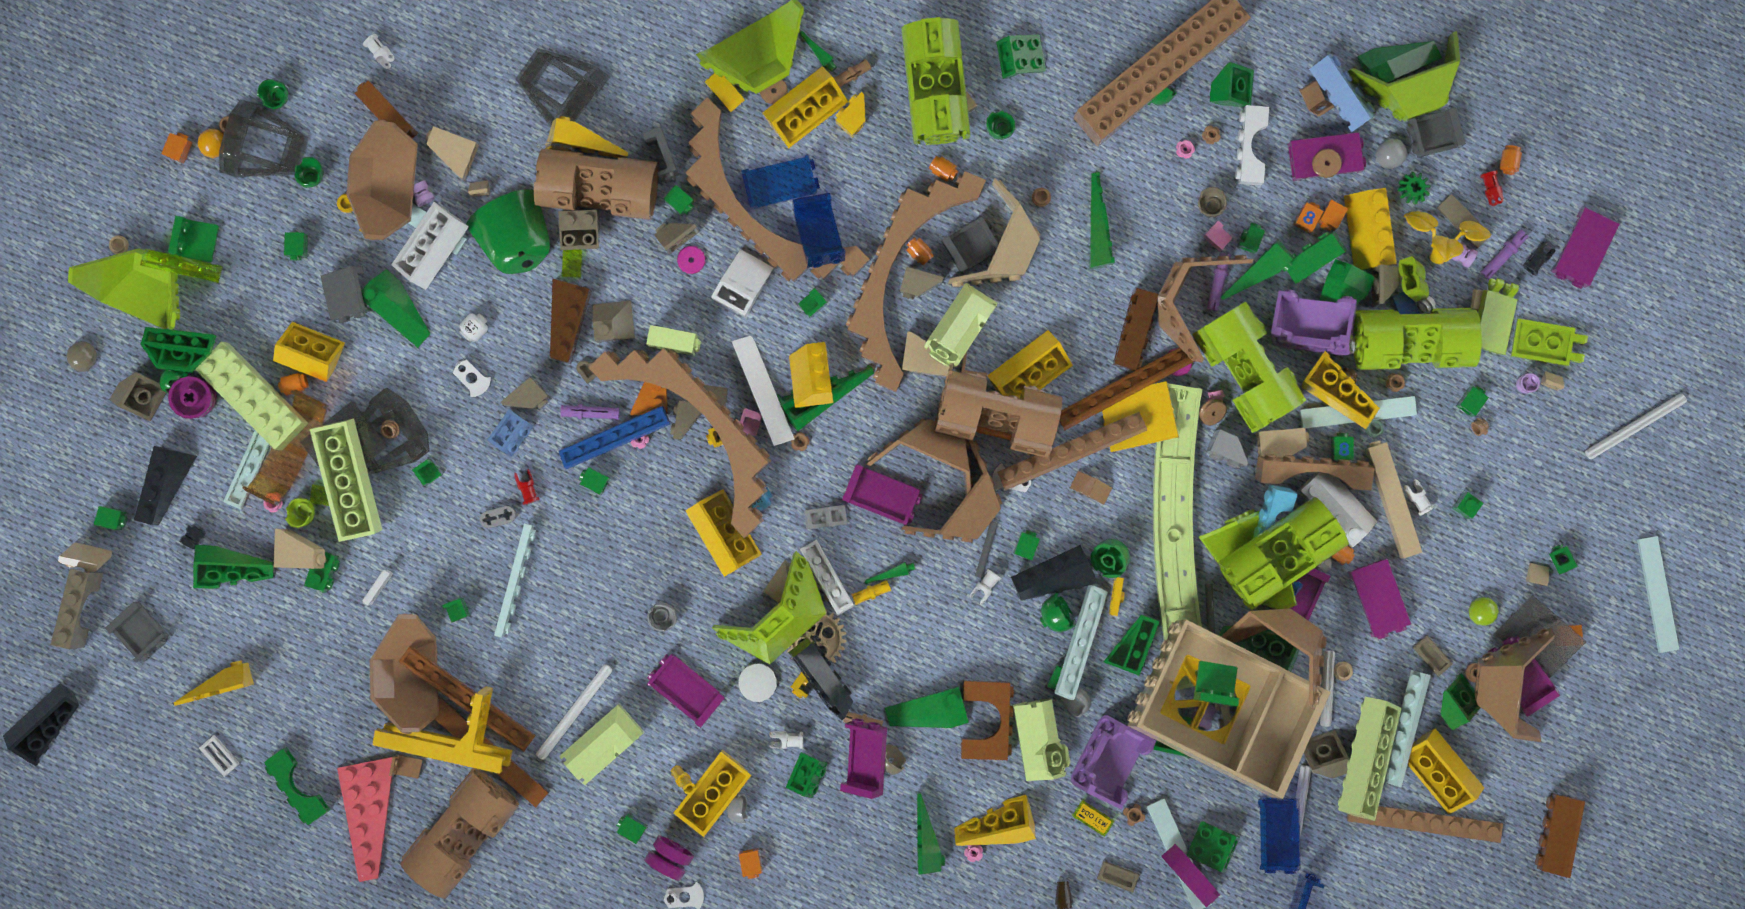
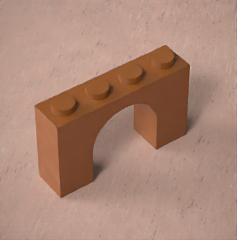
M963 680V701H985L993 704L999 711L1000 725L997 731L990 737L981 739L961 738V759L1008 760V756L1012 755V744H1008L1009 736H1012V725H1009V717H1013V706H1010V698L1014 696V686H1010V682Z

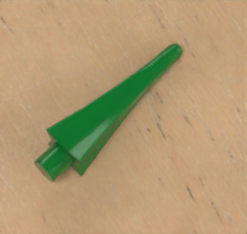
M800 31L799 34L812 49L821 65L833 72L837 68L833 63V57L813 42L803 31Z
M904 562L884 573L866 579L865 583L868 584L883 579L909 575L910 571L916 570L914 562L910 564Z

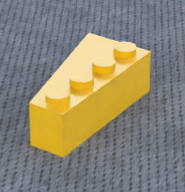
M1324 351L1301 386L1364 429H1367L1380 409L1355 384V381L1343 372L1342 368L1330 358L1326 351Z

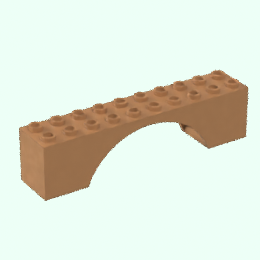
M1211 0L1081 106L1075 113V121L1097 147L1100 146L1176 79L1206 56L1215 52L1242 30L1251 17L1237 0Z

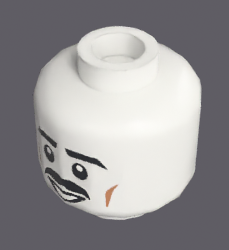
M470 313L460 323L459 327L461 330L459 332L470 342L472 340L478 341L488 330V326L485 324L487 320L480 313L477 316Z

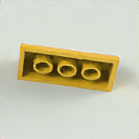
M821 67L767 108L762 114L785 145L790 148L846 105L848 100L832 75L824 67Z
M1386 188L1345 195L1344 202L1345 207L1348 208L1346 217L1353 265L1361 270L1373 269L1378 265L1393 266L1397 264Z
M1047 330L988 374L987 377L1000 395H1013L1020 398L1024 386H1035L1041 390L1072 367L1073 364L1060 342Z
M724 489L685 511L725 577L762 554L751 535L744 538L731 524L734 506Z
M1436 728L1423 734L1413 743L1407 765L1448 814L1478 799L1484 790V786Z
M722 750L695 784V791L685 797L673 814L704 837L752 775L737 760Z

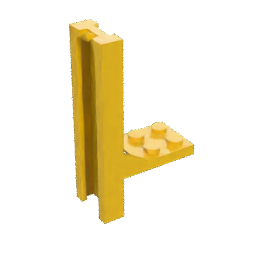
M487 686L475 693L471 698L472 714L470 713L467 719L469 730L462 739L425 730L404 734L393 723L386 722L382 729L377 728L375 730L372 744L378 747L499 774L502 772V765L507 767L510 765L513 751L483 744L493 688Z

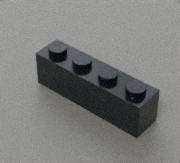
M161 446L153 447L134 521L150 525L160 524L181 483L187 476L191 465L197 458L196 455Z
M1081 545L1011 576L1012 584L1021 601L1042 597L1051 593H1062L1065 590L1081 589L1089 585H1098Z
M805 639L788 653L829 711L842 721L845 719L853 703L850 697L852 693L846 685L842 686L839 674L835 670L832 671L830 669V661L825 656L822 657L819 651L821 649L817 643Z
M61 683L58 684L3 735L7 749L32 765L37 766L41 755L45 754L49 749L48 745L53 738H57L61 727L66 725L78 708L79 703L74 692Z

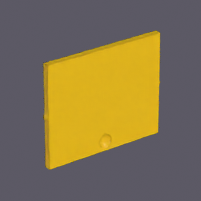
M1167 381L1151 384L1102 411L1104 426L1140 412L1147 427V431L1110 446L1111 452L1179 438Z

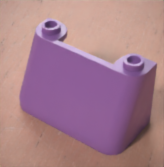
M1289 289L1278 291L1271 331L1273 344L1281 348L1320 353L1326 351L1328 354L1349 355L1352 345L1357 305L1356 299L1343 296L1337 300V303L1300 299L1295 294V291Z
M1108 715L1102 716L1072 772L1071 783L1084 792L1122 810L1128 800L1127 791L1123 786L1138 756L1151 753L1156 740Z

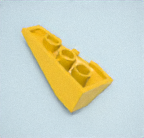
M559 116V118L552 122L546 147L567 151L579 148V151L587 154L598 151V155L614 158L628 157V152L582 125L570 121L569 117Z
M242 660L230 663L231 667L223 669L176 700L174 706L254 685L249 663L242 664Z
M1027 795L1007 799L1002 802L1003 807L995 811L990 808L987 810L988 814L980 819L974 817L955 827L956 846L1015 844L1036 839L1035 823Z

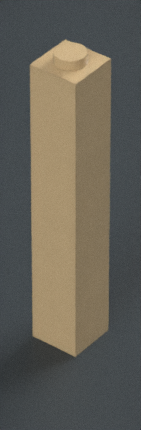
M1380 440L1369 443L1370 447L1366 448L1365 451L1370 465L1375 468L1374 479L1400 558H1407L1420 554L1422 549L1387 442L1381 443Z

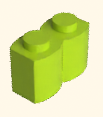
M1413 256L1399 260L1398 269L1403 277L1402 289L1404 293L1415 302L1428 298L1429 287L1425 282L1426 272L1424 266Z

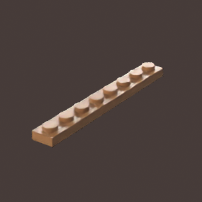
M1137 412L1052 448L1048 458L1035 455L997 473L1006 491L1147 431V427L1140 412Z
M1378 806L1375 821L1350 814L1347 815L1348 822L1501 843L1503 823L1384 806Z

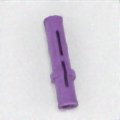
M1519 229L1509 242L1506 241L1501 251L1480 271L1482 275L1485 274L1484 277L1490 280L1500 267L1513 254L1518 252V248L1529 238L1527 234L1524 235V231Z
M1219 253V256H1229V258L1232 256L1230 254L1226 255V253ZM1229 264L1217 265V268L1214 269L1213 273L1215 276L1206 309L1219 310L1225 279L1229 274L1227 272Z
M583 404L578 406L561 405V417L619 420V407L583 406Z

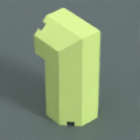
M965 283L924 346L926 350L928 347L930 348V356L943 365L949 366L950 363H954L952 367H957L998 303Z
M1040 699L1028 703L1014 704L1013 708L1026 781L1053 780L1065 777L1067 772H1064V770L1070 765L1068 747L1065 744H1061V740L1058 738L1052 699Z
M619 703L563 752L560 758L563 759L565 757V766L578 780L583 778L585 781L582 783L586 785L645 732Z

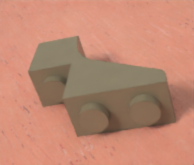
M704 385L708 392L712 391L717 396V402L721 406H726L728 388ZM679 400L678 404L674 406L673 415L676 416V422L672 423L670 433L673 435V439H682L702 414L690 402Z

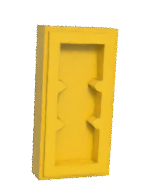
M1114 578L1109 615L1118 616L1120 603H1123L1125 592H1122L1124 578Z

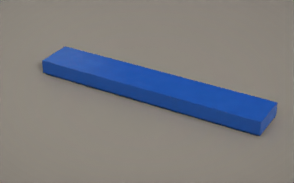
M661 406L558 452L563 466L567 470L671 425L665 407Z

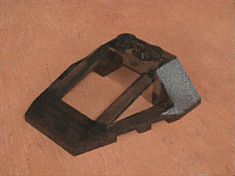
M537 48L515 80L551 127L553 120L559 118V116L569 117L570 121L576 122L597 91L600 92L610 76L592 64ZM550 64L578 81L563 104L535 87V84ZM566 64L583 70L587 73L584 76H582ZM536 97L558 111L555 118Z
M240 99L230 113L219 150V173L237 178L295 175V166L301 164L309 138L259 104ZM256 114L275 123L276 125L256 120ZM249 125L287 137L280 163L241 152ZM243 161H247L270 169L241 167Z
M388 387L371 398L368 407L362 412L356 424L368 475L414 463L430 452L428 432L404 398ZM379 409L383 415L363 427L375 411ZM393 417L407 438V441L376 461L361 438L382 425L384 421ZM405 451H407V453L409 454L394 461H391Z

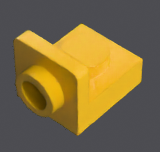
M802 672L791 685L792 693L800 699L802 696L807 698L809 695L800 688L801 685L805 687L809 682Z

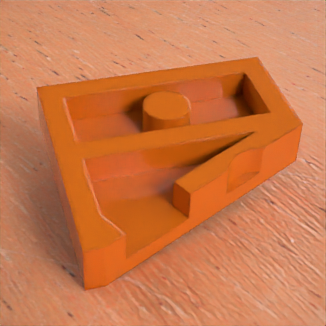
M644 382L630 415H642L661 406L665 407L668 414L667 389Z

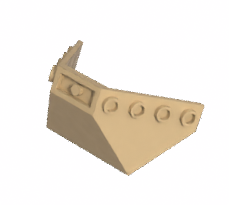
M994 178L992 185L1013 213L987 271L950 278L948 284H952V287L964 286L963 283L971 282V285L983 284L984 280H990V283L1002 282V278H1009V281L1021 280V276H1024L1040 241V233L1031 224L1020 202L1006 189L1001 180L998 181Z

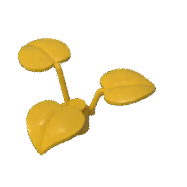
M1414 211L1403 216L1414 229L1422 232L1432 231L1431 247L1433 249L1429 259L1436 264H1443L1463 253L1464 247L1458 242L1461 236L1465 235L1471 241H1484L1492 235L1481 224L1474 221H1464L1459 225L1461 232H1459L1455 239H1449L1440 235L1436 236V229L1434 227H1437L1439 223L1432 215L1426 212Z

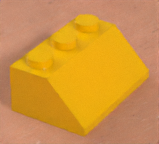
M291 322L275 344L273 361L327 382L335 370L345 342Z
M826 342L806 344L789 355L795 408L833 403Z

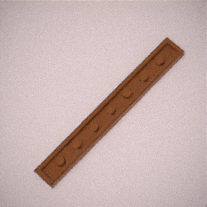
M1179 347L1061 410L1059 422L1065 431L1195 361H1192Z
M410 645L398 662L472 714L473 706L470 703L472 696L476 692ZM490 703L487 726L524 752L536 735Z
M438 695L439 715L435 720L454 737L462 739L469 730L467 720ZM484 736L483 744L496 746ZM512 759L508 767L502 765V772L500 774L497 773L535 808L549 793Z

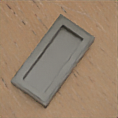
M1425 635L1412 647L1438 677L1453 664L1428 635Z
M1103 860L1097 879L1134 892L1140 874Z

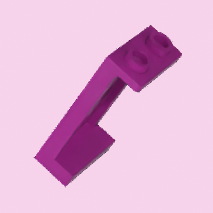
M1358 132L1290 141L1288 143L1292 180L1300 181L1301 179L1320 177L1313 170L1312 161L1316 153L1322 149H1332L1341 157V169L1336 175L1363 172L1364 168H1366V158L1362 156V149L1364 148L1363 138L1360 137ZM1325 161V165L1329 166V162Z
M1586 207L1579 210L1577 222L1555 267L1551 269V272L1555 273L1554 276L1561 280L1568 279L1572 281L1573 286L1580 289L1591 285L1620 225Z
M856 464L842 500L907 525L908 522L912 523L915 512L912 511L915 504L919 505L922 494H919L920 489Z
M1381 559L1348 571L1372 632L1370 633L1371 637L1382 639L1388 637L1389 632L1395 631L1398 633L1407 630L1406 626L1411 625L1388 559Z
M1314 568L1297 579L1296 582L1302 583L1303 587L1295 596L1297 605L1289 609H1292L1309 621L1325 583H1328L1331 576Z
M1518 635L1514 638L1511 636L1502 642V646L1512 645L1518 642L1520 638ZM1500 646L1499 648L1494 647L1490 649L1488 652L1493 653L1495 651H1498L1502 646ZM1535 658L1524 668L1520 706L1527 717L1560 696L1559 690Z
M673 653L670 656L666 654L659 662L662 666L658 671L654 669L647 677L650 680L647 685L653 687L701 728L726 696Z
M854 718L852 721L845 723V728L850 729L847 781L840 785V791L874 799L883 795L887 727L880 726L877 722L866 723L863 719Z

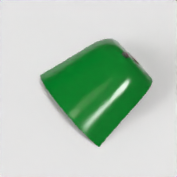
M533 189L513 191L488 202L475 211L466 223L469 226L467 229L488 259L502 273L517 274L528 272L536 268L549 253V235L541 206L535 205ZM520 251H523L525 253L522 256L518 255ZM533 260L531 266L522 267L524 261Z

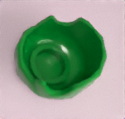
M268 79L258 86L257 96L261 98L264 106L271 109H279L288 101L289 93L284 83L275 79Z
M1003 110L996 113L991 112L986 119V129L994 139H1007L1015 131V120L1012 115Z
M304 157L301 164L295 166L294 177L297 183L304 188L315 187L321 183L324 170L320 162L313 157Z
M165 369L160 377L161 390L169 394L173 383L180 378L188 377L189 372Z

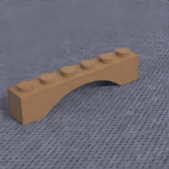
M1274 454L1258 456L1255 479L1260 483L1280 484L1297 474L1323 472L1339 477L1352 489L1372 490L1375 468L1369 465L1367 461L1357 460V463H1350V460L1339 459L1336 462L1330 458L1313 460L1314 458L1302 456V459H1295V456L1283 455V458L1277 457Z

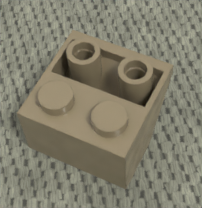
M599 210L558 211L560 250L599 249Z

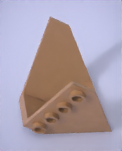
M385 120L374 121L349 156L346 195L364 238L369 240L386 239L409 223L412 215L418 144L394 122H386Z
M1235 255V258H1229V256H1217V258L1187 257L1174 263L1158 295V322L1160 328L1192 361L1202 363L1204 358L1174 305L1192 266L1252 263L1254 259H1247V255Z
M922 418L914 424L916 428L910 432L907 429L898 436L900 439L893 443L891 441L883 447L884 451L879 455L876 452L868 458L869 462L867 465L871 466L902 444L963 471L966 496L971 491V488H973V480L969 470L971 469L970 457H967L966 451L969 449L968 439L935 432L936 422L931 419L925 421Z
M969 440L968 442L982 476L941 530L903 526L901 530H905L904 534L916 535V532H924L923 536L935 538V534L943 535L942 539L954 540V537H962L961 541L973 543V539H978L1000 511L1002 501L999 494H996L993 487L995 484L992 477L988 474L984 458L981 459L978 453L980 448L976 440Z
M1292 609L1249 611L1221 636L1232 643H1236L1270 629L1308 655L1309 704L1311 709L1315 711V705H1319L1320 693H1317V688L1322 684V674H1319L1320 667L1324 666L1322 648L1326 649L1327 637H1324L1320 628Z
M398 614L369 660L370 699L404 734L422 731L439 715L438 690L398 662L411 645L437 664L436 637L416 614Z
M1552 628L1542 629L1531 637H1523L1512 645H1504L1500 650L1493 653H1485L1478 659L1475 685L1476 703L1488 712L1515 739L1541 742L1539 730L1520 719L1519 710L1524 668L1554 639Z

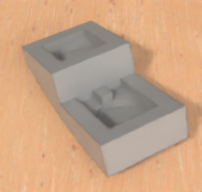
M845 505L804 510L806 529L847 524Z

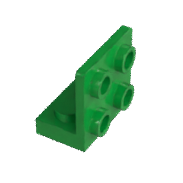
M1039 34L1009 35L996 41L1003 79H1008L1018 74L1042 73L1046 71Z
M175 215L168 253L178 257L211 263L213 261L219 226Z
M1199 661L1194 700L1238 706L1239 698L1234 697L1238 668L1236 666Z
M1201 821L1187 852V857L1224 873L1240 837Z

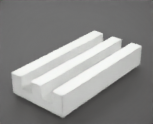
M383 570L362 600L363 603L368 606L374 603L393 575L391 571Z
M215 735L199 747L224 777L240 764ZM211 742H214L219 747V749L233 763L232 765L224 758V756L217 750V748ZM207 746H209L211 750L217 755V757L225 764V766L228 768L227 770H225L219 764V762L212 756V754L206 749Z

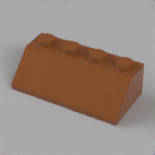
M1551 793V797L1547 798L1546 807L1548 812L1542 822L1545 828L1543 835H1540L1539 838L1541 849L1540 854H1537L1535 858L1537 869L1571 878L1585 801Z

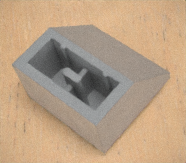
M1220 429L1214 431L1206 450L1210 454L1209 457L1216 461H1228L1226 465L1235 469L1247 466L1248 461L1239 438Z

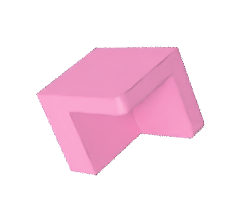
M1217 221L1203 237L1221 252L1231 241L1232 236L1222 228L1224 225Z
M744 408L740 423L744 426L743 430L746 434L757 435L762 415L761 413Z

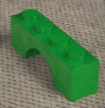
M287 747L281 749L264 762L266 765L265 770L270 776H274L278 789L281 792H285L288 797V803L291 807L297 809L299 812L298 817L304 824H312L331 810L320 794L310 796L303 794L296 788L293 781V772L298 762Z

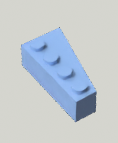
M1330 54L1309 70L1324 91L1328 90V98L1332 104L1340 107L1338 109L1340 116L1351 123L1348 128L1353 132L1376 116L1373 113L1375 109L1370 102L1366 103L1362 98L1364 94L1358 86L1355 88L1351 83L1353 79L1347 71L1343 72L1340 68L1342 64L1336 56L1332 57Z

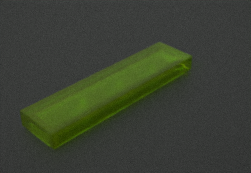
M149 249L144 250L140 264L145 267L219 283L223 269L221 265Z

